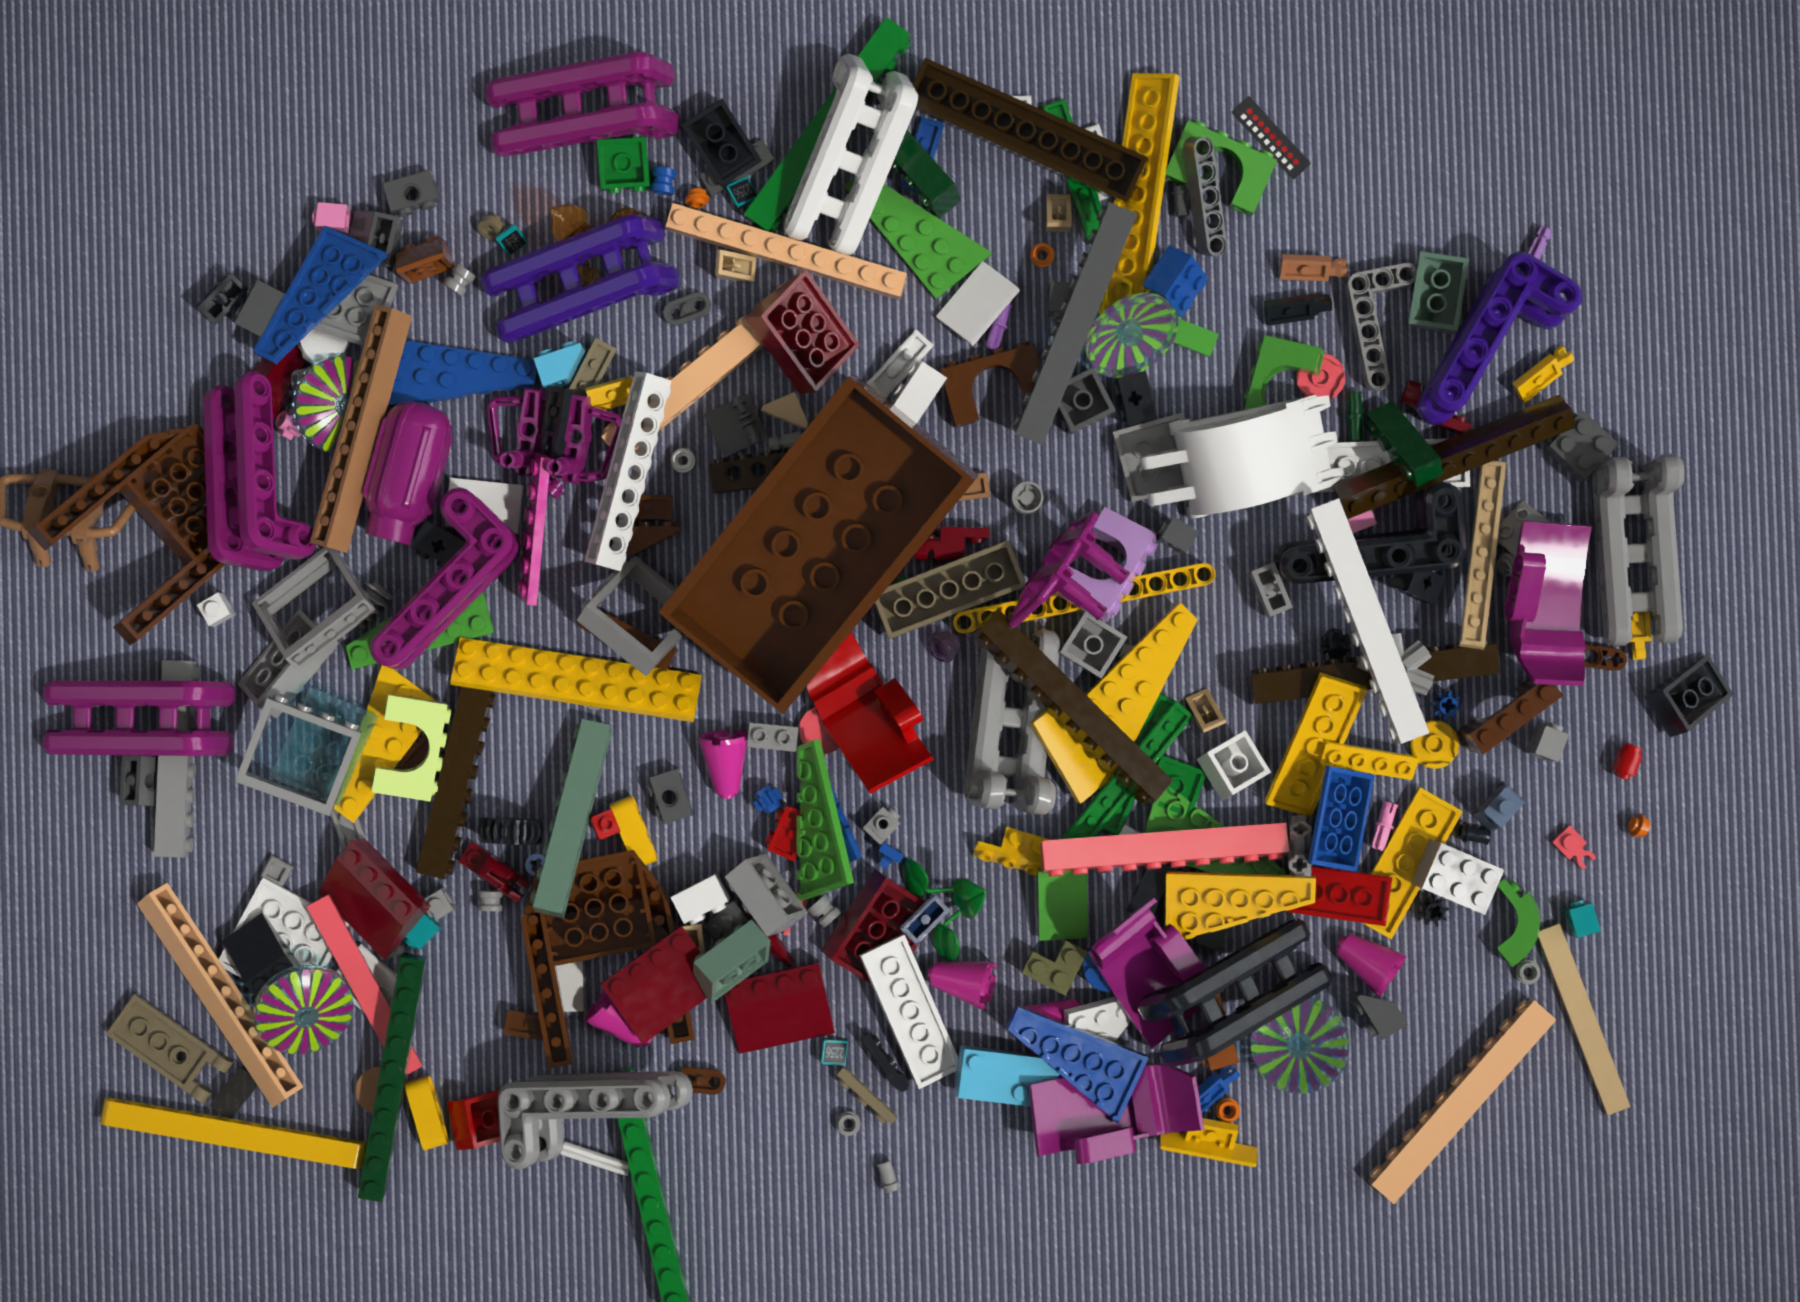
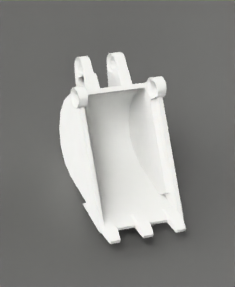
M1310 395L1192 421L1190 419H1182L1168 423L1170 434L1174 435L1177 448L1140 457L1142 470L1180 463L1184 484L1170 487L1162 492L1147 494L1149 505L1156 506L1188 500L1189 507H1186L1188 519H1194L1209 514L1257 506L1298 494L1305 496L1332 487L1334 483L1344 479L1345 476L1343 467L1331 469L1327 447L1338 442L1336 431L1324 433L1320 411L1331 406L1329 395L1320 397Z

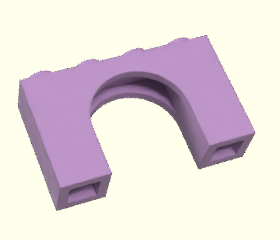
M1104 507L1093 527V533L1097 536V539L1115 547L1122 553L1126 560L1124 569L1129 571L1130 574L1120 585L1113 578L1098 580L1070 566L1068 567L1074 572L1071 578L1089 591L1094 599L1104 607H1107V611L1101 619L1108 622L1112 615H1117L1122 605L1121 599L1124 595L1128 596L1134 585L1132 581L1136 575L1140 576L1146 566V563H1144L1148 555L1153 556L1158 543H1156L1155 532ZM1058 591L1056 592V595H1057V596H1059V597H1061V598H1063V599H1065V600L1071 602L1069 599H1067L1065 596H1063L1060 592H1058Z

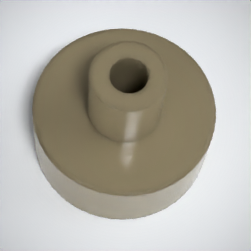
M493 214L483 216L477 228L479 233L486 239L496 240V237L503 232L504 225L501 222V218Z

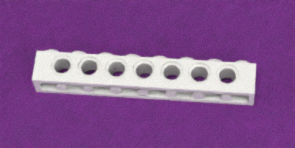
M635 371L584 562L621 571L622 566L625 564L626 550L633 535L634 520L639 513V501L645 490L647 471L652 464L651 456L658 441L659 426L664 419V407L666 400L670 396L671 380L646 372ZM649 395H650L651 402H650V404L648 405L647 399H648V397H649ZM642 420H644V427H643V429L641 428V422H642ZM638 444V450L635 453V445ZM631 467L632 473H631V475L629 476V475H628V470H629V468ZM625 491L626 495L624 500H622V493ZM617 515H619V522L616 524L615 520ZM611 539H613V544H612V547L610 548V547H609V542H610Z

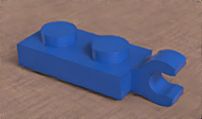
M1233 1065L1220 1068L1219 1075L1216 1072L1213 1073L1198 1087L1202 1113L1230 1090L1228 1085L1232 1081L1240 1077L1241 1074L1236 1068L1228 1073L1234 1067Z

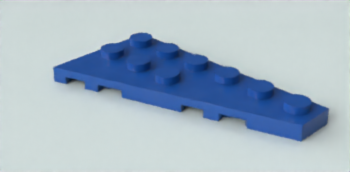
M324 225L255 346L253 353L271 363L277 364L378 267L388 255L377 248Z
M406 341L387 409L405 401H428L431 403L463 398L471 394L480 393V395L489 394L491 391H509L535 387L538 370L532 359Z
M1015 1005L1006 1028L1047 1064L1052 1066L1075 1088L1092 1100L1101 1110L1106 1112L1115 1122L1119 1123L1149 1057L1141 1052Z

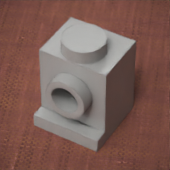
M883 806L864 825L863 829L881 845L901 824L898 821L900 815L893 808L889 807L886 809ZM882 819L888 821V826L885 829L879 827V821Z
M442 888L425 898L431 905L427 913L431 918L434 917L436 921L457 909L446 888Z

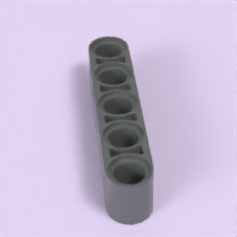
M1189 137L1183 144V153L1197 250L1205 256H1221L1227 249V239L1214 145L1208 137ZM1198 142H1199V144H1200V151H1199V153H1198L1197 150H1196V146H1197V143H1198ZM1201 167L1204 170V174L1202 177L1200 176ZM1206 191V193H1207V199H1206V201L1204 202V200H1203V194H1204V192ZM1208 216H1210L1209 226L1206 223ZM1213 240V242H1214V247H1213V249L1211 250V249H1210V242Z

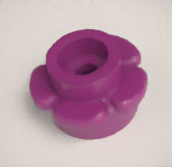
M554 477L551 481L549 480L548 494L557 500L560 495H564L562 491L564 486Z

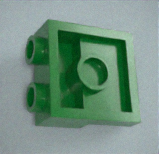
M646 136L597 140L601 189H607V193L622 192L621 188L630 187L631 192L646 191V186L651 184Z

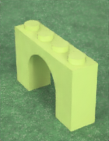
M388 693L384 720L416 725L426 734L429 748L424 760L416 767L410 769H396L375 765L371 792L431 802V797L435 796V792L438 790V781H434L436 771L440 772L443 757H439L440 747L445 748L447 733H443L444 723L449 724L451 709H447L448 705L446 702Z

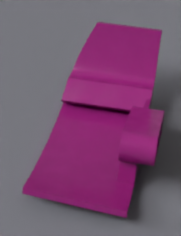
M1522 520L1517 554L1513 563L1504 611L1506 619L1510 621V641L1523 670L1534 684L1584 685V653L1586 647L1583 632H1580V614L1584 572L1592 529L1590 525Z
M1155 897L1148 899L1101 937L1089 952L1091 959L1108 987L1151 1049L1175 1029L1169 1018L1155 1022L1144 1020L1137 1008L1139 999L1157 989L1178 984L1205 969L1173 925L1168 924L1164 929H1161L1155 916L1149 909L1157 902ZM1196 1005L1185 1010L1183 1014L1185 1020L1200 1007Z
M1157 1063L1144 1067L1119 1123L1115 1122L1106 1112L1101 1110L1065 1078L1028 1085L1037 1157L1074 1150L1076 1164H1087L1137 1152L1135 1139L1172 1132L1204 1130L1196 1077L1169 1065Z

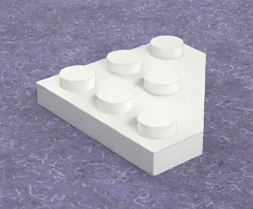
M1116 997L1064 1010L1065 1024L1112 1042L1117 1040L1131 1022Z

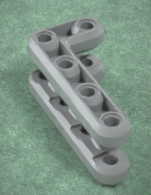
M1661 454L1648 461L1642 467V473H1633L1631 466L1633 463L1628 458L1611 457L1599 464L1592 474L1604 639L1612 646H1626L1633 639V636H1631V617L1633 612L1650 611L1651 617H1653L1655 634L1653 637L1662 644L1675 643L1682 636L1683 621L1673 494L1684 482L1683 461L1676 454ZM1643 481L1642 494L1625 495L1633 488L1634 483L1632 482ZM1643 514V518L1646 520L1647 532L1645 543L1627 544L1624 530L1625 515ZM1647 562V568H1649L1650 573L1649 592L1631 593V587L1628 585L1627 571L1629 563Z
M1040 629L1033 633L1032 642L1058 667L1060 653L1059 636L1053 630ZM981 648L964 797L971 806L996 810L1005 804V795L1013 796L1012 805L1018 811L1045 815L1052 811L1054 807L1056 787L1048 778H1045L1047 752L1029 722L1045 711L1046 707L1040 701L1034 700L1029 695L1027 689L1022 709L1005 707L1006 682H1008L1009 678H1012L1011 673L1005 667L998 665L993 658L994 656L988 650ZM1003 726L1019 728L1020 740L1016 758L999 756V737ZM1004 776L1013 777L1014 789L1006 788V782L1008 781Z
M653 1071L541 1074L531 1077L526 1081L508 1083L501 1088L497 1101L502 1159L506 1165L517 1170L530 1167L536 1161L544 1162L555 1159L563 1149L562 1119L649 1118L660 1115L666 1110L682 1108L692 1098L693 1088L691 1081L682 1072ZM671 1086L675 1089V1095L671 1092ZM516 1096H517L518 1101H519L518 1104L516 1103V1100H515V1097H516ZM543 1138L546 1142V1147L543 1144Z

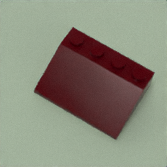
M803 269L759 302L744 318L799 394L817 392L860 346L807 269Z
M365 838L349 842L336 858L318 891L322 897L330 894L341 916L384 960L389 957L431 907Z
M874 869L821 951L835 963L871 984L859 954L904 934L899 927L925 901ZM905 935L913 953L918 944L912 943Z
M682 926L676 928L600 983L602 989L642 1045L706 999L693 973L694 959L701 952Z
M820 961L748 976L725 993L739 1054L835 1033Z

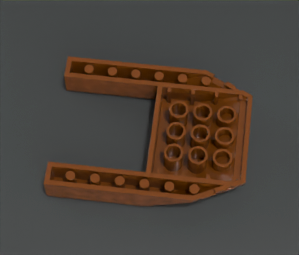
M199 424L160 433L146 434L28 532L46 551L118 490L184 563V566L113 626L129 646L143 637L226 565L218 562L211 555L208 548L204 430Z
M634 850L579 860L564 918L534 911L533 904H530L533 889L537 890L539 880H536L538 869L535 871L521 926L548 1069L574 1063L556 966L650 948L674 931L668 895ZM690 1011L667 1027L670 1044L695 1040Z

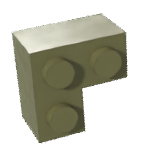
M1064 939L1054 960L1031 950L1021 969V973L1066 996L1088 951Z

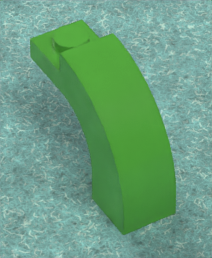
M1505 878L1498 884V887L1515 907L1518 915V924L1514 934L1499 945L1497 949L1509 964L1514 967L1534 947L1539 936L1541 919L1537 902L1532 893L1529 891L1524 896H1521L1519 892L1522 890L1513 879L1509 881Z

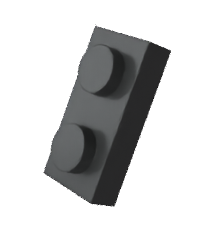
M732 901L703 927L714 941L717 942L722 937L727 938L730 936L733 930L741 923L745 924L748 918L737 904Z

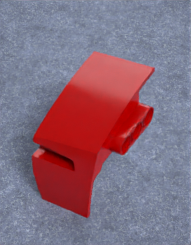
M851 631L809 682L806 690L816 707L817 715L871 794L934 759L913 728L924 720L919 709L895 677L883 683L867 660Z

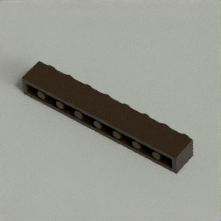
M461 687L437 784L438 790L435 792L416 873L440 879H447L449 875L454 873L456 861L453 860L455 851H459L462 837H459L460 827L464 828L467 821L468 813H464L466 803L470 804L472 800L473 789H470L472 779L476 780L479 772V766L476 765L478 756H482L485 742L482 741L483 733L488 732L491 718H488L490 708H494L497 694H493L494 691Z

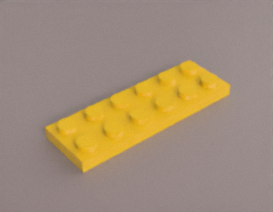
M1320 672L1265 798L1267 805L1312 817L1320 799L1326 766L1321 765L1319 762L1326 741L1344 744L1367 693L1366 686Z
M1418 787L1386 844L1385 850L1381 853L1370 873L1372 875L1392 877L1386 926L1363 923L1364 925L1389 939L1393 938L1420 887L1411 884L1430 838L1445 844L1461 816L1462 810Z

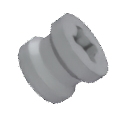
M495 890L478 891V896L481 898L478 911H502L503 906L500 904V898L503 896L502 892Z

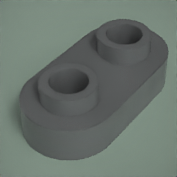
M696 292L669 302L664 307L663 315L670 325L680 326L705 317L711 310V302L707 295ZM702 302L704 306L701 310L695 309V303ZM679 310L681 315L678 318H673L672 312Z

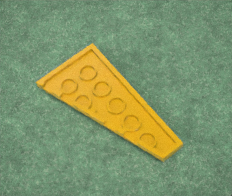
M1166 872L1165 927L1168 924L1173 925L1182 937L1187 940L1207 932L1212 933L1246 923L1249 920L1260 917L1264 918L1280 911H1288L1315 903L1316 876Z

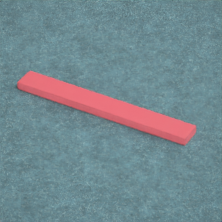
M330 894L306 907L384 1047L391 1006ZM413 1046L411 1047L407 1074L423 1066Z

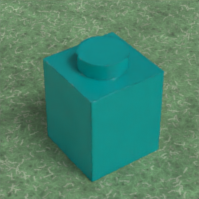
M1579 899L1570 902V907L1564 908L1572 937L1580 938L1601 932L1593 903Z
M426 912L403 940L412 949L416 947L419 950L423 949L443 926Z

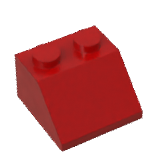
M500 1090L466 1096L447 1102L456 1150L476 1149L500 1141L497 1102Z

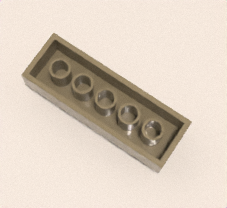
M1008 540L888 586L874 603L887 640L1020 590L1024 588L1025 580Z

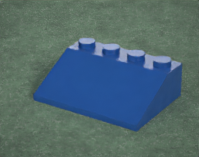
M1326 765L1308 864L1357 872L1375 775Z

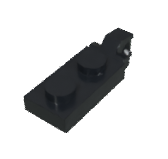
M1307 294L1264 301V321L1267 326L1311 320L1319 312L1332 311V300L1329 294Z

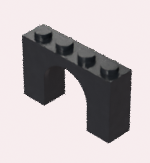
M1161 864L1160 869L1148 870L1145 866L1126 911L1132 913L1148 899L1155 897L1157 902L1149 908L1154 915L1161 897L1166 892V872L1193 871L1186 867L1171 868L1169 864ZM1228 928L1197 935L1193 941L1218 952Z

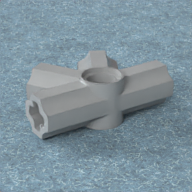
M1401 633L1392 634L1413 691L1426 696L1432 686L1434 675L1417 668L1431 658L1429 651L1419 640L1404 650ZM1359 656L1356 667L1370 673L1369 669H1364Z
M1306 815L1292 816L1289 842L1290 852L1288 853L1290 875L1311 876L1313 864H1308L1313 835V817Z

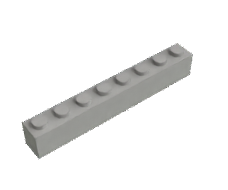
M162 660L161 681L200 680V667L197 666V662ZM180 706L177 708V729L179 731H194L196 729L194 706ZM158 756L154 857L184 858L189 857V852L193 850V838H190V828L194 826V814L191 813V803L195 802V789H192V779L196 777V765L193 764V756Z

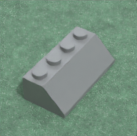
M298 609L282 631L292 645L315 628L318 623L301 609ZM273 640L238 682V686L261 709H263L267 697H273L274 694L287 698V703L290 704L294 697L302 691L304 685L313 674L319 670V667L326 658L334 652L339 642L336 641L300 670H296L284 658ZM271 708L269 714L277 719L282 712Z

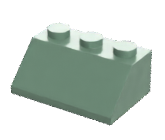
M1420 251L1409 325L1431 332L1456 335L1469 258Z
M752 919L746 924L741 923L730 936L727 938L722 937L714 944L711 950L707 953L705 951L700 953L694 959L693 973L711 1004L769 960L770 939Z

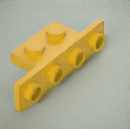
M1330 741L1325 742L1319 759L1320 764L1324 766L1408 780L1413 779L1419 761L1417 756Z
M1006 827L1001 847L977 841L973 856L985 862L992 861L1002 864L1006 868H1016L1026 871L1030 875H1037V869H1042L1040 843L1051 839Z
M1203 1118L1204 1130L1160 1134L1159 1148L1161 1150L1243 1166L1256 1167L1257 1148L1235 1143L1239 1127L1237 1124Z

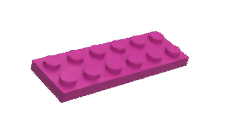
M534 453V459L529 460V473H532L531 483L527 484L526 497L530 498L529 508L525 507L524 522H527V532L522 533L521 543L522 546H525L524 556H520L519 570L523 571L522 580H518L517 595H520V599L526 605L537 606L549 473L546 466L551 460L545 454Z

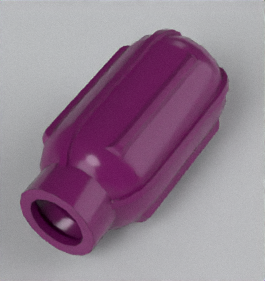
M405 401L396 404L389 410L387 416L382 419L362 491L366 507L370 513L365 534L410 546L416 525L432 514L452 444L450 420L442 411L427 404Z

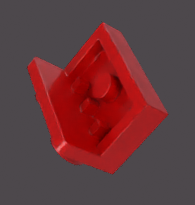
M787 805L785 809L780 808L775 822L779 824L775 832L770 830L765 844L769 845L767 851L794 862L797 857V815H800V810Z

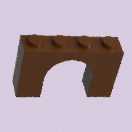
M1028 341L1014 345L1015 349L1005 351V348L991 351V356L982 358L981 354L968 357V362L958 364V361H952L944 364V368L940 369V373L947 377L943 385L955 428L979 422L972 394V385L976 377L987 369L1001 368L1009 371L1018 381L1023 399L1027 391L1032 392L1035 384L1031 381L1036 368L1041 369L1035 344L1029 345Z
M1529 678L1515 688L1519 695L1509 704L1486 718H1474L1459 729L1457 733L1471 752L1484 755L1563 697L1556 685L1534 684Z

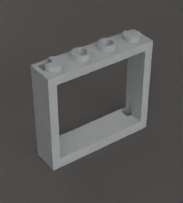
M325 547L252 602L282 655L296 670H300L376 611L342 555L337 550ZM338 566L356 596L291 645L273 615Z
M635 555L629 562L625 561L621 571L616 570L617 575L612 573L604 582L605 587L600 585L591 596L593 597L592 600L587 598L580 606L583 611L577 621L642 674L647 676L685 634L675 627L651 652L597 608L627 576L663 605L677 588Z
M275 694L273 697L268 696L235 782L330 816L362 730H359V726L345 720L344 724L334 720L335 716L326 712H321L320 715L311 712L312 708L307 705L298 703L297 706L289 704L287 703L288 699L283 696L280 697ZM271 708L351 737L327 801L247 772Z

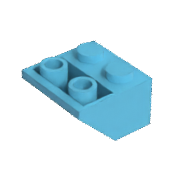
M571 341L561 345L562 349L553 352L552 349H547L539 352V357L533 358L542 385L547 391L550 386L564 387L570 385L587 353L581 343L576 344L575 341Z

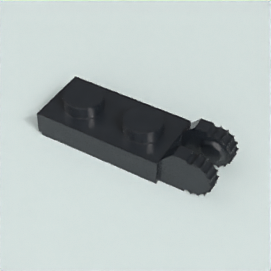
M557 386L548 387L541 431L540 450L542 454L550 455L552 453L553 456L558 458L564 454L566 448L564 439L573 392L571 389Z
M866 1032L860 1037V1041L892 1085L898 1091H907L910 1086L909 1080H907L903 1073L895 1071L894 1068L897 1064L889 1054L885 1056L880 1048L883 1045L875 1034L870 1036Z

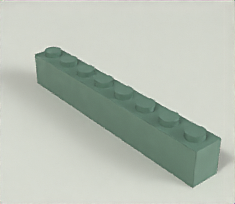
M582 719L580 726L576 725L573 739L576 740L575 748H570L567 759L570 767L568 772H564L561 786H564L562 795L557 797L555 809L558 810L556 819L552 818L549 827V833H552L550 842L545 843L543 849V856L546 857L544 866L540 865L537 872L536 880H539L538 889H533L530 904H533L535 912L560 918L565 916L612 735L611 725Z

